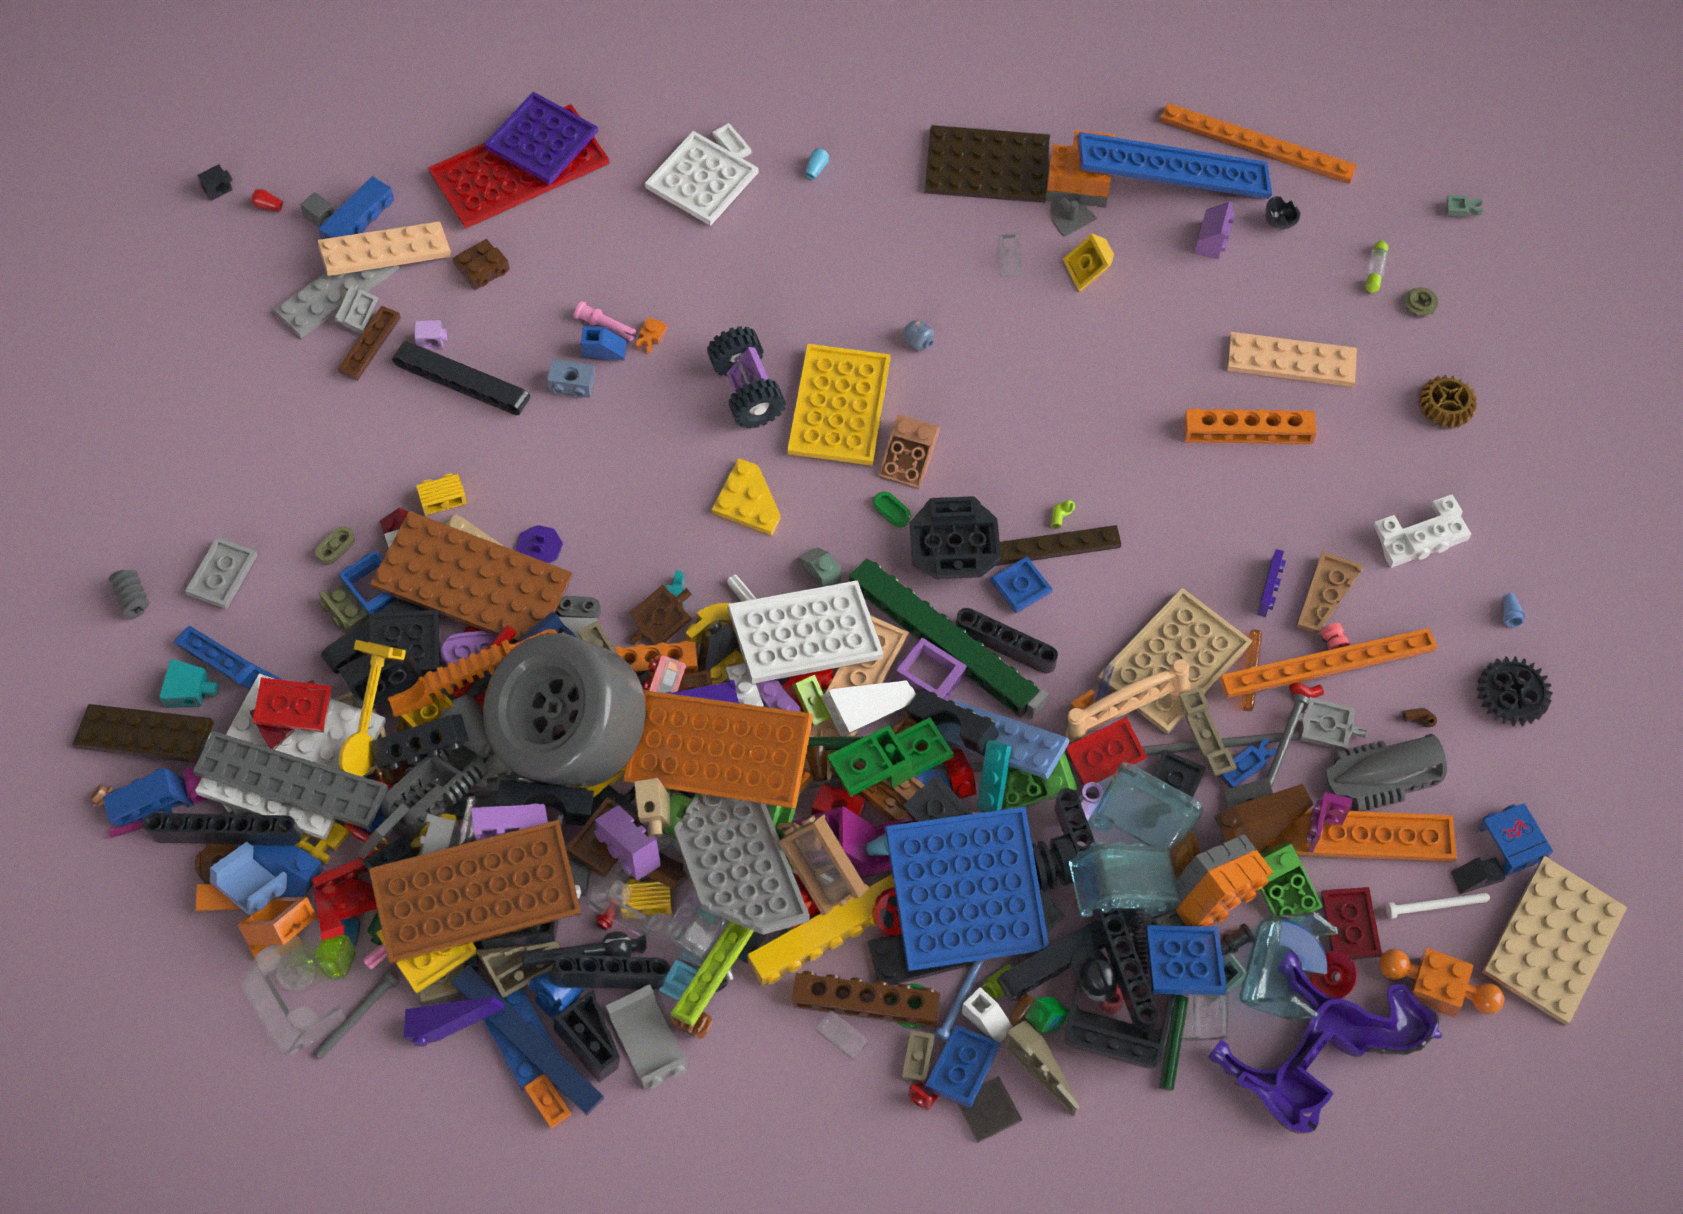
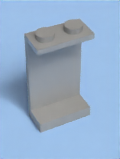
M650 985L606 1005L607 1014L644 1089L648 1087L651 1089L656 1088L664 1082L663 1080L671 1076L678 1077L685 1073L686 1069L689 1068L686 1056H683L655 1000L654 992Z

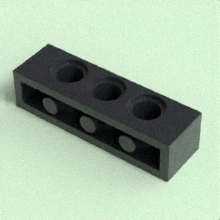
M456 714L371 741L377 767H387L388 771L401 768V763L407 762L408 765L420 762L421 757L425 755L428 758L441 755L440 750L446 748L448 751L462 748L461 744L468 742L469 739L462 714ZM439 733H441V735H442V740H441V742H440L439 737H438V736H439ZM419 739L422 741L421 748L419 747ZM399 746L402 748L401 754L399 753Z

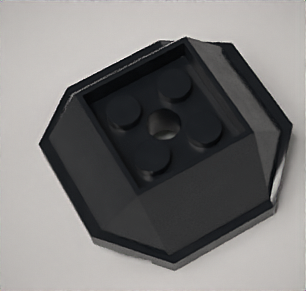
M975 496L930 498L909 523L912 565L935 579L980 578L1001 561L998 519L981 505V502Z

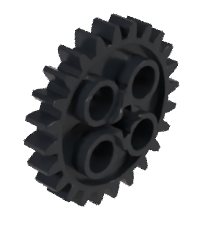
M1505 656L1502 662L1497 658L1494 664L1490 662L1487 668L1483 669L1482 676L1477 681L1480 683L1476 688L1480 692L1477 698L1484 699L1481 707H1489L1487 714L1495 713L1494 720L1501 717L1503 718V724L1511 720L1512 726H1515L1517 721H1519L1521 726H1524L1527 721L1533 724L1535 718L1540 720L1542 715L1547 712L1552 702L1550 698L1553 692L1548 691L1551 683H1544L1548 676H1540L1542 669L1534 670V662L1528 666L1526 665L1525 658L1520 663L1516 656H1514L1512 661ZM1497 680L1502 681L1504 685L1498 683ZM1503 700L1509 702L1510 705L1505 704Z

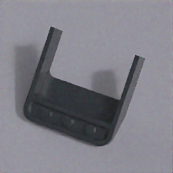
M1077 980L1064 1034L1065 1042L1072 1048L1148 1069L1158 1066L1162 1058L1176 994H1169L1162 1027L1159 1030L1152 1029L1149 1032H1140L1131 1023L1079 1009L1077 1002L1081 986Z

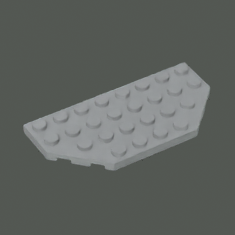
M700 794L699 799L698 796L694 798L685 811L686 814L681 822L678 821L674 827V835L701 909L762 935L810 922L809 913L786 855L778 843L779 838L766 805Z

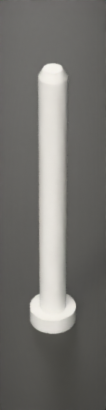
M1487 893L1401 905L1389 902L1386 903V913L1389 919H1396L1398 914L1485 903L1490 900V897Z

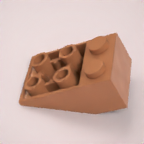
M897 414L878 476L920 488L941 428L937 425Z

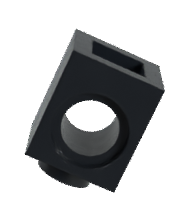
M219 164L197 175L201 188L211 201L233 190L230 183L233 181L231 175L227 170L223 171Z

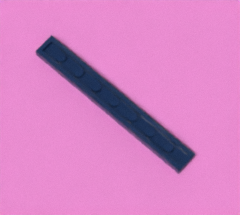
M468 965L451 981L452 985L467 1000L493 996L504 1003V1009L486 1018L586 1116L604 1099V1096L472 967Z

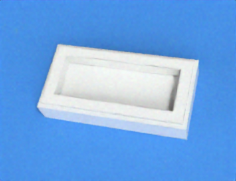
M729 123L712 132L714 139L721 147L738 157L744 158L751 154V148Z

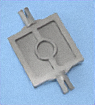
M1309 698L1307 709L1304 713L1300 714L1298 721L1302 722L1300 741L1340 751L1347 749L1351 735L1365 738L1367 734V728L1354 726L1353 715L1355 708L1317 698Z

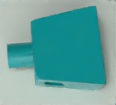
M170 659L159 698L164 708L200 707L203 704L205 695L217 696L219 684L209 682V676L205 669Z

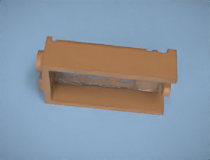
M824 814L818 818H815L813 815L801 822L803 826L799 828L796 825L788 828L783 832L785 836L778 841L822 915L827 914L838 904L843 906L852 897H855V899L859 898L869 889L867 884H864L833 834L824 819L826 818Z

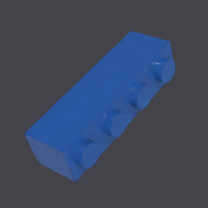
M372 176L318 228L320 238L328 239L363 233L366 227L372 221H375L379 214L394 201L391 187Z

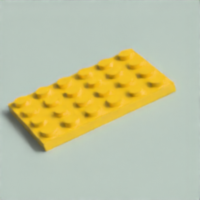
M807 344L789 439L788 455L873 466L891 354Z

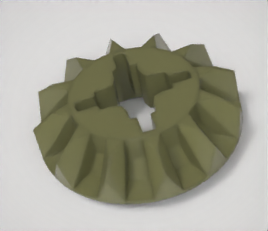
M1413 288L1407 292L1404 299L1405 307L1409 308V313L1414 312L1417 316L1424 315L1426 317L1428 314H1433L1438 307L1437 296L1427 288ZM1418 298L1422 303H1425L1424 306H1421L1420 303H1417Z

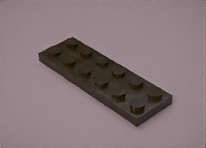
M88 704L72 745L76 749L197 763L205 748L214 721L208 717Z

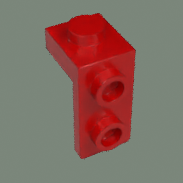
M957 748L951 749L953 758L943 762L950 776L951 790L959 799L976 795L977 791L972 767L962 750Z

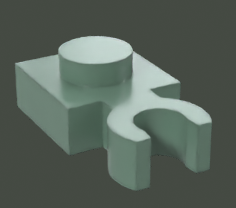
M1448 194L1446 198L1447 216L1467 217L1469 212L1475 216L1482 215L1483 208L1478 207H1481L1483 200L1476 198L1469 201L1468 196Z

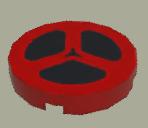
M892 887L884 890L876 898V904L872 908V917L874 923L881 931L889 935L901 934L895 889Z

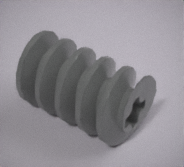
M119 570L109 576V581L123 611V616L127 619L139 617L144 613L150 602L146 599V593L143 592L144 588L141 585L140 578H138L137 571Z

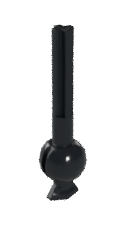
M613 931L607 933L600 943L522 953V965L527 967L555 963L560 955L630 957L632 952L641 954L647 949L646 935L637 939H630L622 931Z

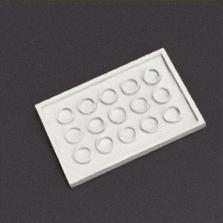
M858 580L728 604L729 615L752 684L883 659L884 653Z

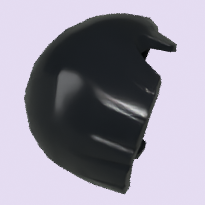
M1275 196L1267 202L1265 218L1270 226L1278 229H1289L1299 221L1301 213L1292 200L1287 203L1281 196Z

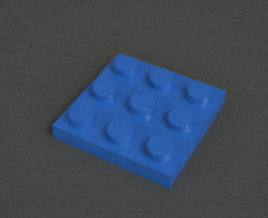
M1147 925L1145 932L1152 994H1226L1227 988L1218 927Z

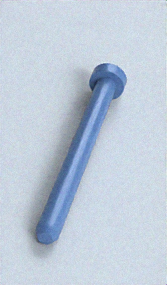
M985 960L973 962L941 1028H936L934 1032L938 1040L942 1042L948 1041L951 1035L949 1032Z

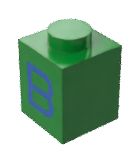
M1042 997L1034 1000L1025 1018L1040 1033L1057 1032L1070 1012L1055 997Z

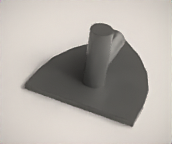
M1064 197L1060 202L1053 200L1051 203L1053 222L1064 237L1097 220V217L1085 205L1079 204L1076 200L1070 203Z

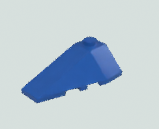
M252 845L253 859L275 877L282 872L287 874L286 890L279 898L305 897L313 885L312 878L320 875L324 870L321 861L294 845Z

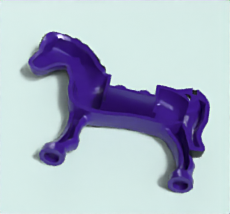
M1290 950L1277 969L1286 975L1288 988L1304 998L1312 1008V1017L1295 1050L1281 1064L1273 1068L1255 1069L1234 1057L1229 1044L1221 1039L1208 1058L1213 1063L1219 1064L1226 1074L1234 1076L1237 1086L1254 1091L1281 1126L1291 1132L1305 1134L1315 1131L1318 1127L1321 1108L1327 1104L1334 1092L1306 1071L1328 1042L1353 1057H1360L1365 1052L1408 1055L1421 1051L1433 1038H1441L1442 1033L1437 1030L1439 1027L1438 1014L1426 1005L1420 1004L1405 985L1395 984L1389 987L1387 993L1390 1009L1389 1018L1370 1014L1355 1003L1342 998L1329 997L1318 990L1304 976L1299 966V957ZM1309 1113H1311V1115H1310L1309 1117H1306V1116L1304 1115V1114H1309Z

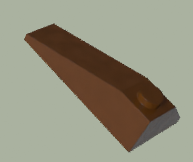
M1300 784L1235 805L1214 815V818L1226 842L1245 834L1259 854H1261L1271 841L1276 840L1282 835L1281 832L1286 827L1297 821L1314 804L1304 785Z

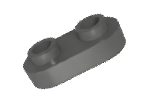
M563 596L556 611L559 617L598 618L601 614V607L599 601L592 597ZM588 605L593 606L591 609L586 608Z

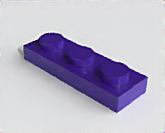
M1275 549L1257 613L1259 616L1266 617L1268 609L1273 610L1276 597L1272 596L1273 591L1278 592L1281 579L1277 578L1279 572L1283 573L1286 560H1282L1284 554L1282 550Z

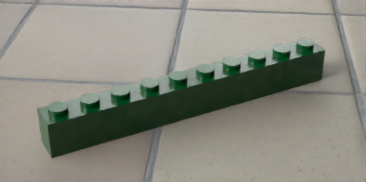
M866 558L849 575V582L858 580L863 597L918 640L924 638L967 666L966 676L1021 718L1026 713L1029 701L1039 692L1037 685L1033 681L1026 680L1016 668L1005 664L999 655L988 651L979 640L972 639L962 627L955 626L945 614H940L934 610L928 601H923L917 597L911 588H906L900 584L894 575H889L883 571L878 563Z

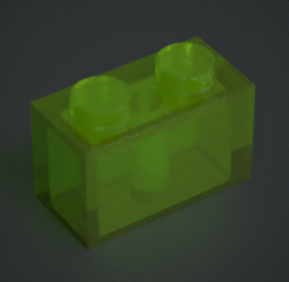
M339 935L321 941L315 958L326 977L337 980L339 977L346 979L356 951L348 936Z

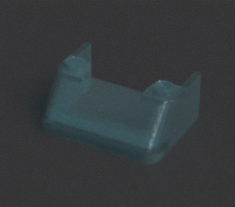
M1315 912L1264 918L1257 926L1254 937L1255 942H1253L1246 967L1247 974L1239 994L1240 1001L1249 1008L1284 1019L1317 1018L1318 1013L1305 1005L1296 996L1290 995L1291 990L1288 988L1287 977L1277 969L1286 955L1292 950L1280 944L1282 920L1286 919L1301 924L1317 940L1321 935L1338 934L1339 929Z

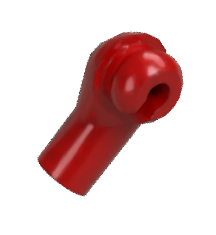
M1299 682L1289 685L1292 695L1297 693L1308 698H1317L1324 695L1323 687L1320 684L1311 688Z

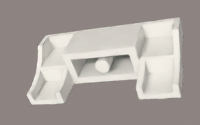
M1453 494L1432 502L1431 506L1437 517L1402 529L1395 515L1375 521L1373 527L1379 536L1384 557L1390 568L1415 559L1422 560L1431 553L1437 551L1438 553L1444 552L1451 546L1469 540L1471 532L1461 517L1463 511Z

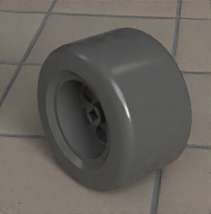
M561 633L538 635L525 640L512 649L494 671L486 690L483 706V721L488 742L497 758L506 767L529 779L576 789L601 784L616 775L628 763L640 743L646 718L643 688L632 667L622 657L606 648ZM577 686L579 700L572 702L570 693ZM574 711H578L576 720L573 724L571 718L573 716ZM563 725L566 734L559 740H555L556 727Z

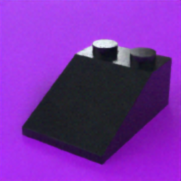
M408 649L405 652L404 660L385 658L384 667H381L373 709L387 702L389 697L410 689L415 685L419 677H424ZM371 656L359 657L339 668L344 681L361 708L371 669Z

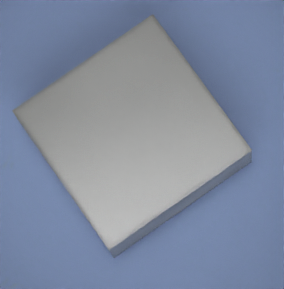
M1042 689L1029 701L1026 711L1029 717L1033 719L1047 704L1049 693Z

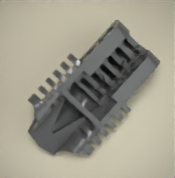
M1427 734L1421 738L1386 746L1385 742L1381 740L1377 743H1370L1369 746L1365 744L1361 748L1357 746L1353 749L1337 751L1334 753L1335 761L1333 766L1325 771L1328 786L1333 794L1351 798V810L1365 811L1366 809L1371 810L1374 807L1379 808L1381 805L1387 806L1389 803L1395 804L1397 801L1403 802L1405 801L1406 793L1440 784L1446 777L1447 761L1439 739L1434 734Z
M461 745L462 748L448 751L447 748L440 750L441 755L428 758L427 755L422 756L421 761L413 763L411 767H408L405 770L406 776L385 794L380 805L385 819L402 803L410 810L393 830L401 837L404 836L406 840L412 842L419 837V833L429 823L426 821L427 814L439 816L447 805L453 806L456 804V801H459L462 795H465L468 790L474 787V784H477L480 779H483L488 774V769L484 764L489 757L483 758Z

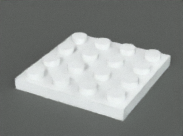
M693 131L645 182V188L711 226L758 174V167Z

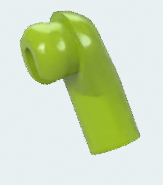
M1072 500L1063 501L1053 508L1052 528H1061L1062 518L1071 514L1075 509V503Z

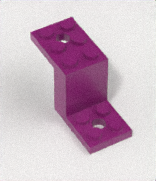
M843 806L814 815L815 818L823 814L826 818L824 819L860 878L891 870L889 855L871 856L867 852V844L885 834L886 826L915 822L909 816L874 826ZM811 816L792 821V823L795 822L802 826L801 822ZM821 845V850L805 851L812 863L827 859L831 860L823 845Z

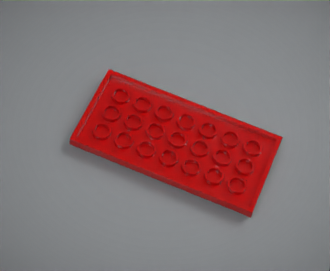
M572 104L563 107L579 116ZM593 137L551 185L486 150L485 142L428 167V171L466 229L610 163L608 156L595 137Z

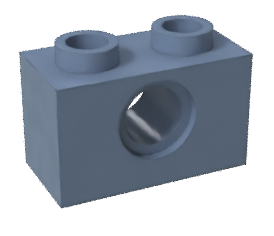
M553 359L547 378L549 392L558 395H573L578 398H591L596 379L595 367L589 364Z

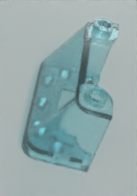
M1122 762L1091 816L1090 822L1102 831L1106 829L1111 830L1113 826L1154 848L1153 854L1159 863L1163 865L1168 864L1173 867L1200 820L1203 806L1196 799L1136 766Z

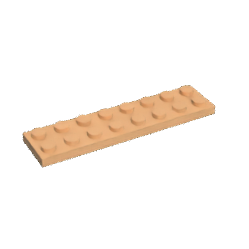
M870 616L884 653L883 659L839 667L826 693L832 689L884 683L909 636V632ZM832 718L812 726L809 737L841 736ZM857 731L850 733L844 737L855 736ZM826 750V751L828 752V755H830V754H832V753H834V752H836V751H838V750ZM805 757L803 770L808 771L813 776ZM827 762L826 780L828 782L834 776V773L829 770L831 766L829 762Z

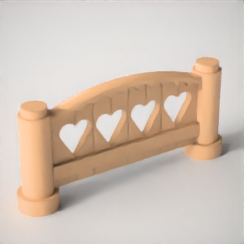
M1182 659L1176 660L1169 670L1151 675L1123 687L1083 710L1079 708L1072 709L1068 713V729L1066 730L1069 745L1088 736V731L1167 694L1175 700H1180L1179 693L1191 690V684L1188 680V663Z

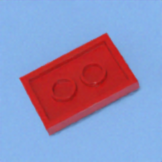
M261 677L253 724L324 733L332 687Z
M1127 717L1068 745L1065 749L1083 786L1089 782L1098 783L1147 759Z

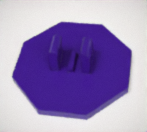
M536 525L520 534L516 551L546 563H551L558 559L563 542L554 528Z

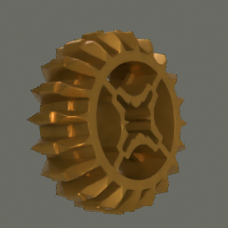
M1446 374L1442 378L1437 375L1434 380L1430 379L1422 387L1419 394V407L1422 408L1421 414L1427 415L1426 421L1432 419L1433 426L1437 423L1441 424V428L1445 427V425L1450 429L1454 425L1458 428L1462 424L1466 425L1469 419L1474 416V411L1477 408V396L1474 395V389H1469V383H1462V378L1456 380L1454 375L1451 378H1448Z

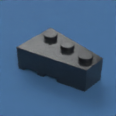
M591 990L554 1017L553 1030L597 1082L600 1083L618 1069L620 1056L610 1030H608L604 1021V1015L599 1008L594 990Z

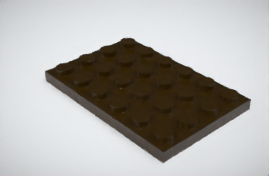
M931 125L924 193L1045 203L1050 134Z

